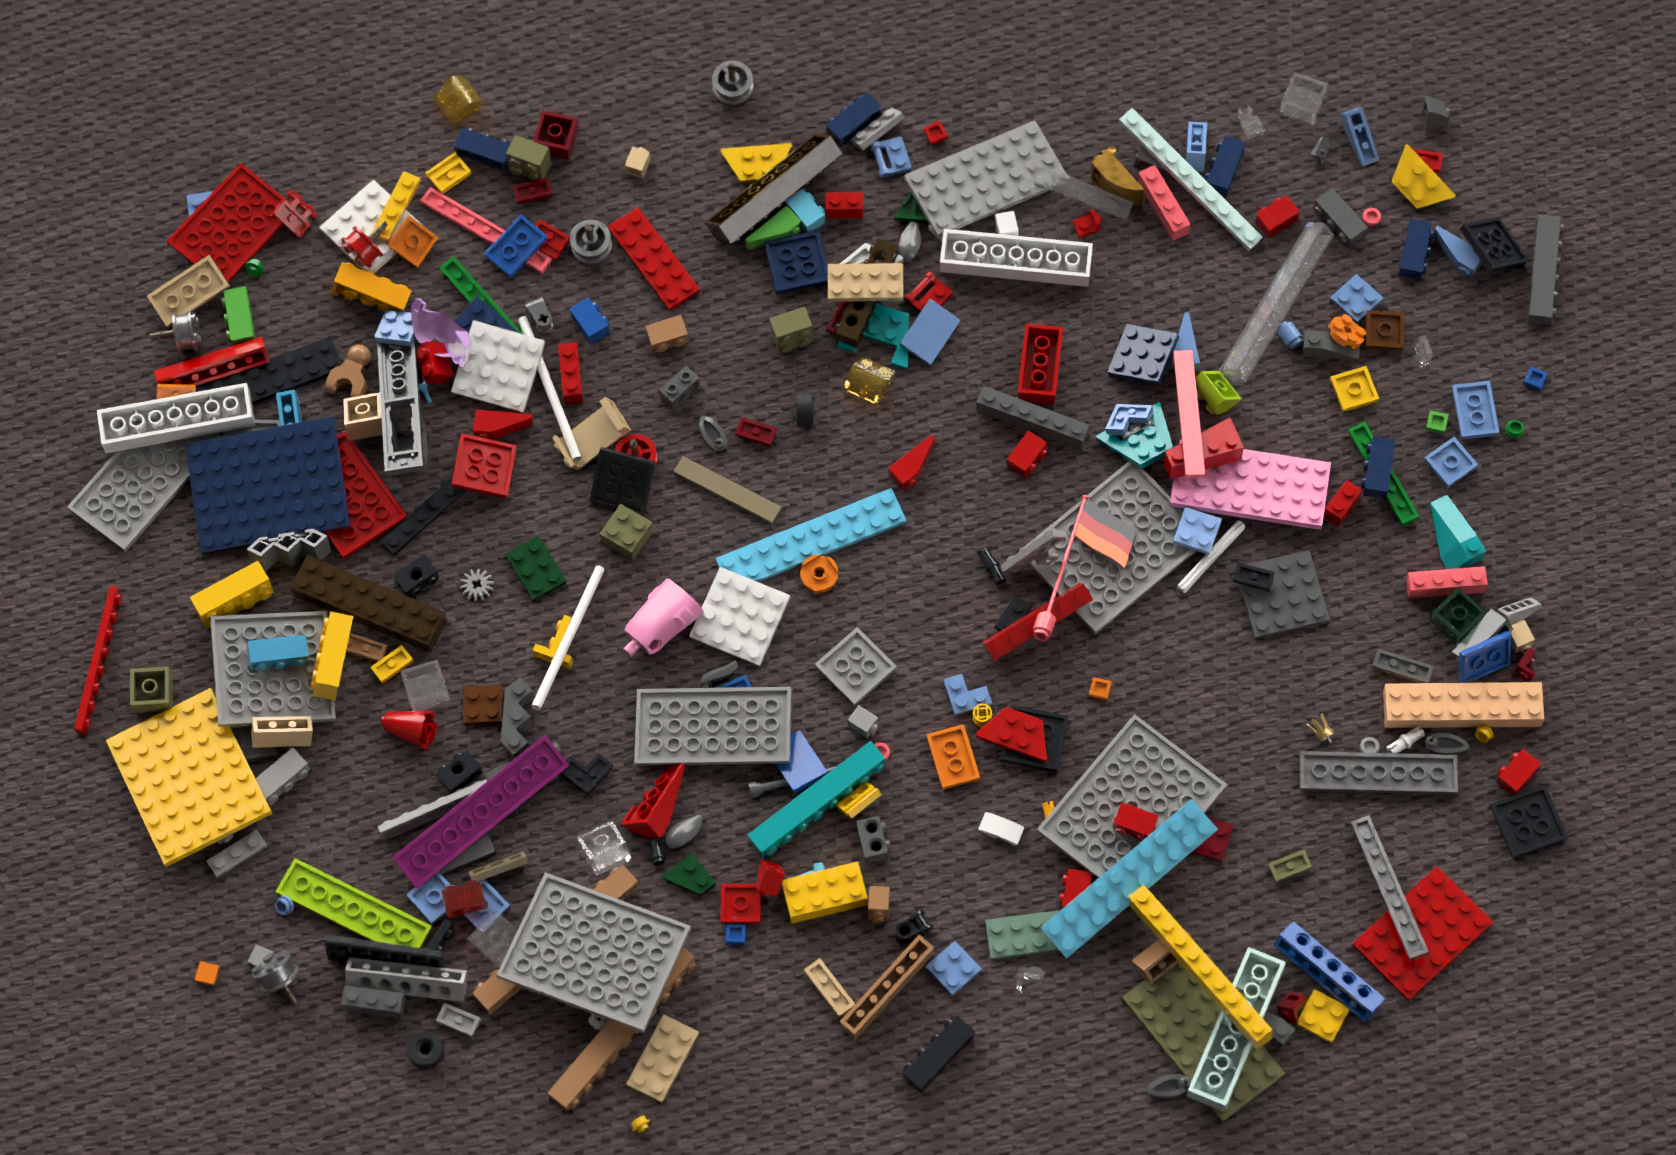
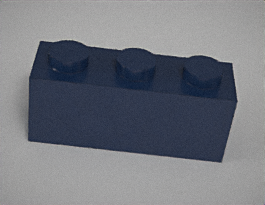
M867 92L859 95L854 100V103L849 107H844L835 118L832 117L826 123V134L831 136L842 147L855 137L858 132L865 129L872 121L882 115V106Z
M462 128L455 141L454 151L459 156L506 171L508 168L506 152L511 143L506 140H497L488 134H480L474 129Z
M1224 136L1222 142L1219 141L1216 152H1218L1217 157L1213 156L1210 167H1212L1211 172H1207L1205 180L1220 195L1227 197L1246 144L1244 141Z
M1410 218L1398 276L1420 280L1421 275L1426 274L1428 263H1424L1425 257L1429 258L1431 247L1428 246V241H1432L1434 230H1431V222Z
M1373 436L1372 442L1367 443L1366 454H1369V460H1365L1363 471H1367L1366 477H1362L1361 488L1364 489L1363 496L1386 499L1396 440Z

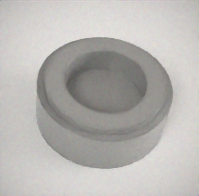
M1366 737L1361 741L1359 749L1361 753H1378L1380 746L1375 738Z

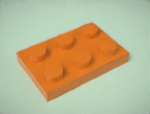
M964 724L926 734L942 790L980 780Z

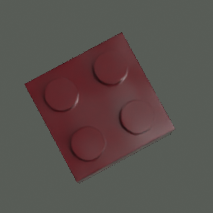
M542 110L533 142L549 147L550 156L570 160L579 131L578 118Z

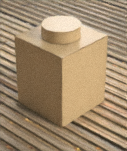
M632 147L625 163L626 174L643 179L651 161L650 152L641 147Z
M1523 620L1511 625L1514 628L1510 633L1511 647L1515 653L1520 651L1525 653L1529 647L1532 648L1535 641L1527 623Z

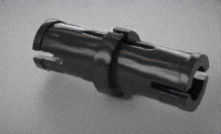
M985 547V551L981 549L978 554L985 564V570L990 573L995 585L998 586L1000 585V580L1004 583L1007 579L999 568L998 560L994 559L989 547Z

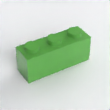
M246 286L224 290L225 297L222 298L223 309L226 308L227 314H224L225 324L229 325V331H226L228 342H232L234 346L255 339L249 294Z

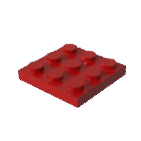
M461 433L451 487L507 499L517 445Z

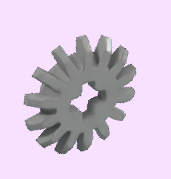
M477 569L476 574H474L473 570H470L471 576L466 573L464 574L467 580L461 579L460 581L465 583L460 586V589H465L462 592L463 596L468 593L467 599L470 600L473 596L474 601H477V597L484 600V594L488 597L490 596L487 591L494 590V588L490 587V585L494 584V581H489L492 578L491 575L485 576L486 570L482 574H480V569ZM478 580H480V585L482 587H477L476 589H474V585L472 584V582H477Z

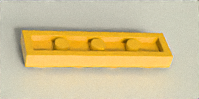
M403 171L373 231L377 229L383 221H386L388 224L385 228L386 230L377 238L387 242L391 240L421 182L419 177Z

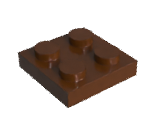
M1367 310L1365 348L1403 350L1404 312Z
M502 685L463 686L464 725L502 724Z

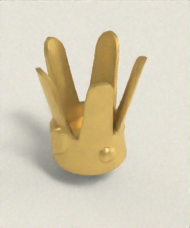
M1321 713V719L1325 729L1315 719H1312L1311 722L1316 730L1306 724L1316 733L1321 742L1325 739L1332 742L1329 737L1334 732L1329 728L1323 713Z

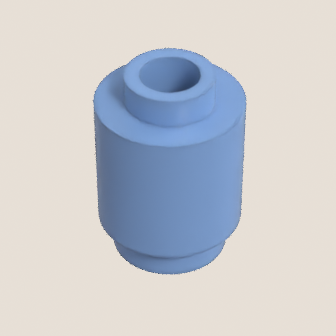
M1285 321L1278 326L1277 334L1286 347L1294 350L1303 343L1302 335L1292 322Z

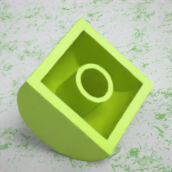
M1202 371L1195 378L1197 397L1201 400L1204 399L1208 403L1206 409L1211 414H1222L1241 400V397L1220 371Z

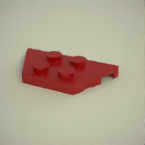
M1005 707L976 732L975 737L1044 763L1047 761L1043 720Z

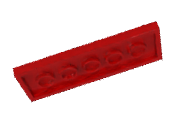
M639 207L607 226L610 233L669 311L700 292V288Z

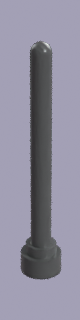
M837 766L826 768V770L829 773ZM785 779L764 784L748 783L751 799L759 797L764 791L789 786Z

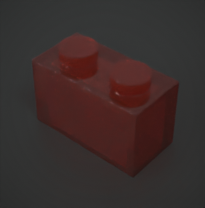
M470 880L465 882L464 885H450L445 890H441L448 918L487 908L480 881Z

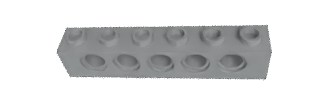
M349 957L345 969V985L398 992L414 997L463 1002L467 990V971Z

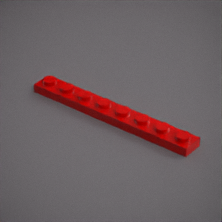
M109 587L74 727L77 735L85 736L86 731L90 730L91 727L90 715L95 710L96 702L94 699L95 695L100 691L99 679L100 676H103L105 670L103 662L104 658L107 659L109 655V647L107 646L108 642L113 638L112 626L113 623L117 622V606L121 605L122 594L118 587Z

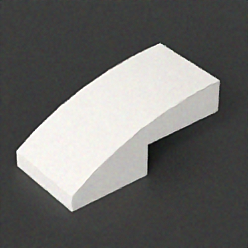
M985 812L978 830L993 838L998 837L1016 846L1024 827L1008 819Z

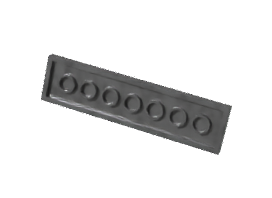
M1300 751V791L1457 795V755Z

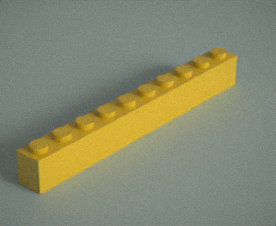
M1145 885L1128 896L1129 906L1254 1048L1258 1050L1273 1038L1271 1027Z

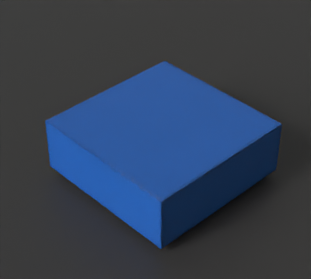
M1530 366L1523 385L1541 391L1548 373Z
M726 923L725 944L745 945L746 924Z

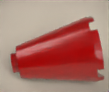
M433 711L387 712L381 719V726H383L384 731L421 749H428V743L432 744L436 736L437 722H434V717L437 716Z

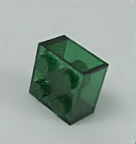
M1458 587L1432 612L1430 622L1455 645H1458L1487 613Z

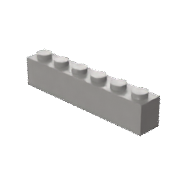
M291 748L255 779L268 805H272L278 800L279 795L291 790L297 780L304 779L308 775L310 768L298 752ZM231 834V835H229V836H227V837H225V838H223V839H221V840H219V841H217V842H218L220 845H221L223 842H224V843H227L228 841H230V840L232 839L233 834Z

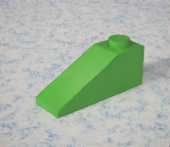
M786 206L745 239L746 248L750 250L765 246L764 242L798 235L802 229V221Z

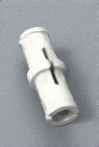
M1416 726L1407 734L1400 735L1398 740L1386 747L1388 753L1398 754L1406 748L1409 749L1414 742L1425 736L1424 731L1420 729V726Z

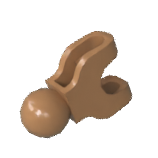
M357 344L349 349L348 359H345L341 366L335 367L330 371L325 384V391L327 393L335 394L340 385L350 384L352 385L351 398L365 395L367 383L364 379V367L370 362L371 353L364 345Z

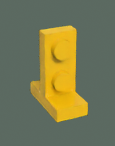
M564 615L562 621H558L556 626L557 633L555 638H551L549 648L535 644L533 649L534 657L552 662L572 617ZM566 654L561 666L570 669L573 663L572 657Z

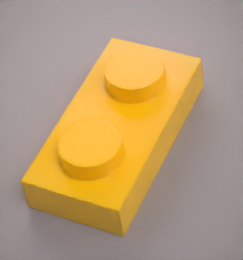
M401 645L370 668L383 684L414 661Z

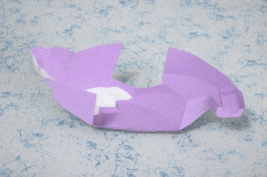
M415 298L411 309V319L417 340L420 343H425L426 341L431 342L433 339L444 343L448 353L435 355L452 357L455 364L464 367L468 360L471 344L467 331L444 313L427 310L426 303L419 298Z

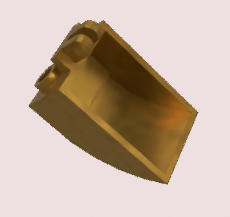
M1110 146L1106 150H1102L1101 155L1096 156L1092 161L1090 179L1111 200L1128 206H1143L1144 189L1115 157L1116 148Z

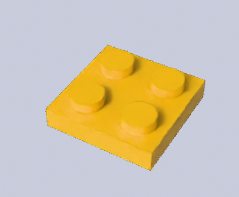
M1366 366L1330 377L1343 412L1379 402L1378 394Z
M1314 989L1296 1025L1332 1044L1350 1009Z

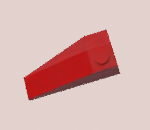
M683 763L669 765L655 781L656 787L642 795L644 800L638 807L633 805L621 826L647 839L663 836L666 831L665 829L670 823L685 765Z

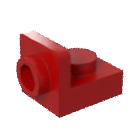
M1091 209L1089 215L1072 220V224L1080 239L1100 232L1102 220L1099 213L1096 214L1095 210Z

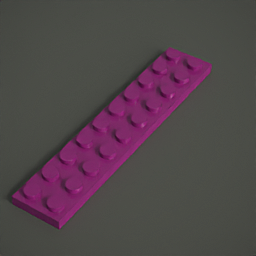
M543 735L395 854L392 859L417 889L566 769L569 764L548 737Z

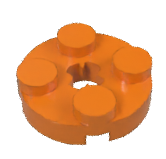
M1344 314L1342 317H1335L1328 325V329H1331L1330 336L1343 347L1349 345L1352 346L1351 349H1357L1364 341L1366 331L1353 322L1352 318Z
M813 555L803 562L800 578L803 585L813 593L826 592L832 589L838 581V567L835 561L828 556ZM816 570H820V572L823 570V576L820 578L816 577Z

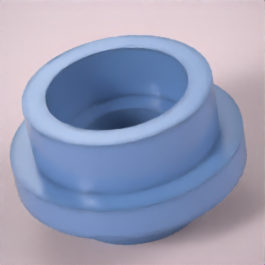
M281 896L275 903V909L281 915H289L293 912L294 905L288 896Z

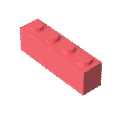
M1154 165L1139 172L1138 183L1144 189V194L1172 241L1189 234L1190 222L1157 167Z
M1485 566L1408 572L1406 578L1408 598L1484 593L1488 585Z

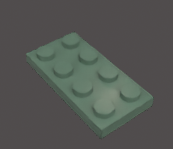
M1061 910L985 920L991 960L1060 951L1041 927Z

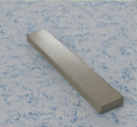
M684 456L673 471L675 475L772 525L782 510L781 506Z

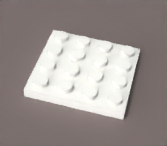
M374 180L371 181L319 227L320 231L355 262L354 259L356 257L352 253L348 254L341 247L343 245L341 238H346L353 232L352 228L354 226L369 236L391 195ZM407 210L401 218L394 234L399 229V227L408 215L415 219ZM376 238L373 242L380 249L383 256L381 258L377 257L371 263L372 267L370 269L366 266L360 267L362 270H369L373 274L397 254L387 247L389 242Z
M473 320L468 335L471 342L468 360L464 367L459 365L451 392L524 413L545 341Z
M720 567L702 606L704 614L696 619L689 637L760 666L791 596Z

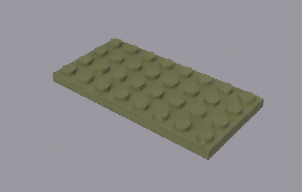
M1179 962L1154 983L1150 984L1144 980L1125 994L1122 1000L1181 1073L1192 1082L1222 1010ZM1252 1045L1225 1112L1211 1106L1209 1107L1223 1123L1282 1078L1285 1072L1263 1046L1256 1050Z

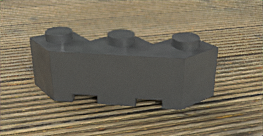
M307 529L305 533L300 534L289 532L278 534L276 538L260 537L247 549L250 563L259 561L266 572L277 561L292 568L304 556L307 557V555L322 561L331 552L327 535L315 529Z
M521 677L505 689L501 744L502 748L513 760L529 747L528 742L521 733L532 725L531 717L523 707L534 699L533 690Z

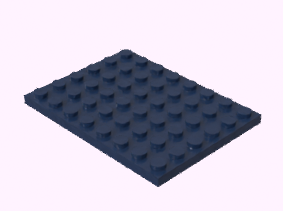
M334 416L185 444L200 552L202 555L251 546L260 537L268 536V539L276 538L278 534L305 533L307 529H315L322 533L351 527Z

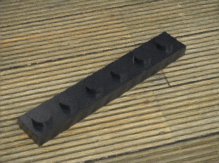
M451 478L380 541L381 544L395 556L468 490L451 487Z

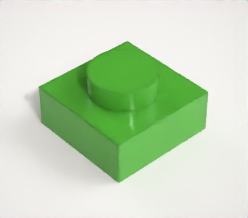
M1430 411L1426 431L1445 434L1449 414Z

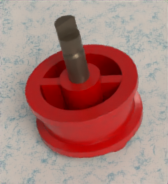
M383 221L369 236L354 226L352 228L353 232L346 238H341L343 243L341 247L348 254L352 253L356 257L354 260L360 267L366 266L370 269L372 267L371 263L377 257L381 258L383 256L373 241L386 230L385 228L388 224L386 221Z
M631 434L622 438L616 445L615 451L655 461L656 468V448L648 437L641 434Z

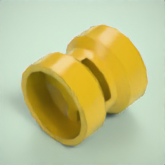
M978 704L973 709V723L977 727L982 728L992 719V710L987 704Z

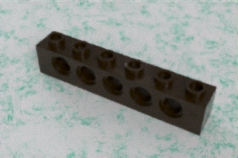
M877 238L876 243H872L870 247L869 259H865L863 264L895 263L899 254L898 245ZM877 259L884 260L881 263L876 262ZM849 301L848 307H844L842 311L841 323H837L834 330L836 341L858 348L878 301ZM860 306V307H862L863 309H862V310H856V309H854V308ZM850 322L856 323L855 326H849L847 324Z

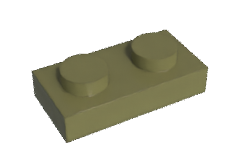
M1305 850L1268 863V868L1275 883L1311 870L1312 865Z

